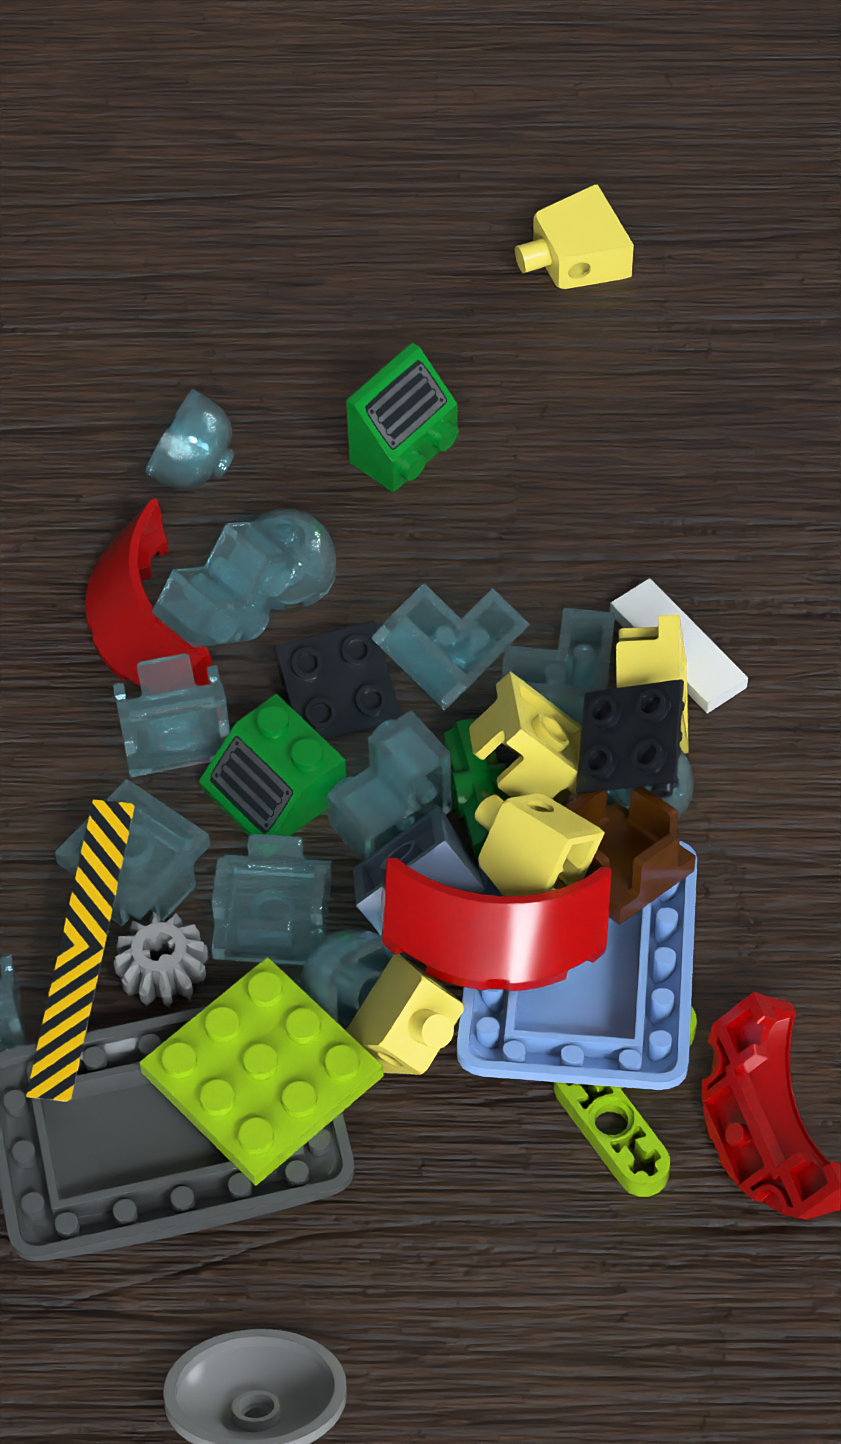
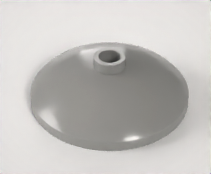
M248 1329L215 1336L184 1353L168 1372L164 1383L163 1397L165 1413L172 1427L192 1444H311L330 1430L340 1418L346 1404L347 1386L345 1372L340 1362L323 1345L292 1332L273 1329Z

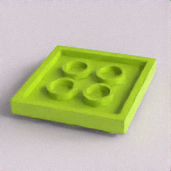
M268 957L139 1062L141 1073L255 1186L384 1076L383 1065Z

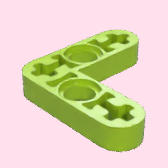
M692 1006L689 1047L695 1038L697 1025L696 1013ZM554 1082V1093L557 1100L621 1186L630 1194L638 1197H650L658 1194L666 1186L669 1179L670 1156L665 1146L621 1090L624 1087L588 1085L589 1093L595 1099L588 1106V1094L581 1085L572 1084L568 1086L569 1083ZM606 1112H615L626 1120L627 1127L620 1134L607 1135L597 1129L595 1125L596 1118ZM634 1140V1153L644 1164H649L652 1161L655 1162L652 1176H648L643 1170L635 1174L633 1173L634 1156L627 1147Z

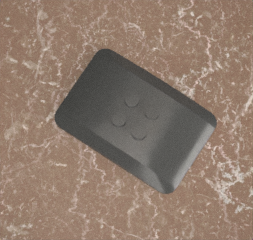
M207 1006L86 1032L71 1102L26 1097L38 1043L0 1052V1191L10 1243L13 1250L21 1258L29 1261H47L187 1234L332 1196L343 1191L351 1183L354 1176V1157L343 1112L255 1186L141 1073L139 1062Z

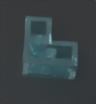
M257 521L227 523L205 566L172 570L152 613L193 648L255 640L269 623L268 614L278 595L289 585L292 576L290 572L299 555Z
M423 583L387 619L371 639L446 710L530 624L493 588L460 619Z
M563 608L558 650L506 645L501 679L511 671L582 725L585 692L606 690L609 687L615 613Z
M412 710L396 720H387L378 726L373 734L368 737L370 767L355 777L348 776L343 778L333 787L330 793L326 794L329 824L361 861L371 856L437 806L440 807L445 815L451 811V753Z

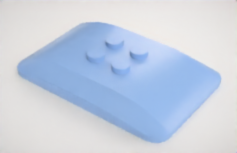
M682 841L679 842L682 847L696 855V852L690 845ZM697 856L693 873L619 925L609 918L605 953L594 963L585 961L569 970L566 980L549 986L522 991L502 989L476 990L464 987L462 1003L465 1006L462 1015H460L457 1038V1059L462 1068L471 1074L484 1077L653 1090L670 1089L678 1086L686 1078L689 1064ZM479 866L485 888L480 894L503 896Z

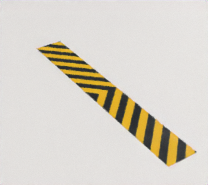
M103 800L92 801L26 1097L71 1102L135 808L133 803Z

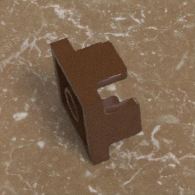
M636 787L630 791L629 810L618 802L606 808L607 791L582 794L564 806L605 832L584 878L597 871L599 867H611L609 918L619 925L695 870L696 855L679 844L680 840L676 838L677 810L661 798L651 795V792L645 787Z

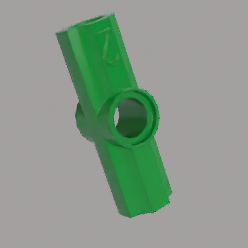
M475 719L457 721L451 730L444 733V744L448 764L451 768L450 779L455 811L458 819L464 818L473 856L478 859L489 834V831L475 819V812L478 806L491 795H497L503 801L511 797L498 788L497 777L506 770V766L504 763L498 764L495 750L484 760L479 759L473 754L469 727Z

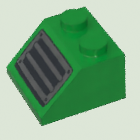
M413 342L346 400L350 464L393 493L408 480L416 479L423 471L426 463L438 452L448 450L458 436L457 402L421 348Z
M277 693L235 723L199 780V787L266 854L348 794L345 759Z

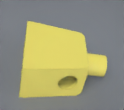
M597 184L537 211L533 216V241L516 246L515 257L522 273L545 267L556 287L569 289L632 277L634 244Z
M538 793L507 798L505 801L497 795H491L480 803L475 812L476 821L489 831L478 857L479 866L503 896L541 894L558 890L584 879L605 833L596 825L546 795Z
M394 954L346 1031L383 1065V1073L421 1075L428 1069L440 1048L445 1047L451 1041L454 1026L459 1020L460 1015H462L465 1005L439 981L425 974L422 969L402 955Z

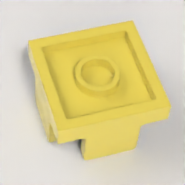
M680 614L658 615L659 626L619 629V642L616 645L617 688L679 679L684 681L683 701L685 708L681 717V732L683 735L679 746L681 747V754L689 753L687 657Z
M510 671L496 684L497 700L469 727L473 754L479 759L484 760L502 743L519 756L497 777L498 788L511 798L538 793L546 795L557 803L562 804L571 794L579 797L582 794L576 793L582 725Z

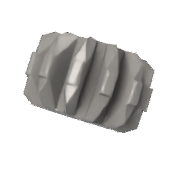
M153 911L149 925L143 926L132 920L130 926L131 936H118L116 946L119 955L115 956L114 967L116 975L122 978L123 990L128 996L139 993L140 1000L146 1007L156 997H161L163 1004L170 1008L173 1002V995L178 993L190 1000L193 994L192 984L204 983L206 977L204 965L209 959L207 946L201 942L200 933L195 924L183 927L182 919L179 918L177 913L164 923L161 922L160 917Z

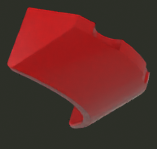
M151 499L112 540L98 559L87 587L85 602L88 628L91 629L93 634L92 638L95 649L107 667L122 682L128 679L148 690L150 698L168 703L215 690L208 648L188 640L170 627L155 611L142 586L141 581L152 577L151 560L158 552L159 556H162L169 552L158 500Z
M387 857L381 895L382 943L395 955L407 953L427 965L425 974L457 986L476 990L502 989L508 991H522L549 986L566 980L567 973L572 968L585 961L594 963L605 953L608 938L611 867H599L597 871L572 885L550 892L525 896H494L446 886L416 872L398 860V858Z
M753 992L715 1021L710 1031L707 1043L714 1049L711 1075L702 1079L703 1112L709 1137L714 1142L719 1154V1161L735 1184L754 1201L763 1202L774 1210L781 1212L782 1215L805 1220L841 1210V1163L829 1162L810 1138L797 1109L792 1089L790 1046L795 1015L797 1013L790 1002Z

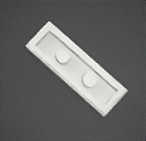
M650 578L610 603V614L623 628L659 626L658 615L680 614L687 657V694L706 713L711 712L747 688L748 677Z

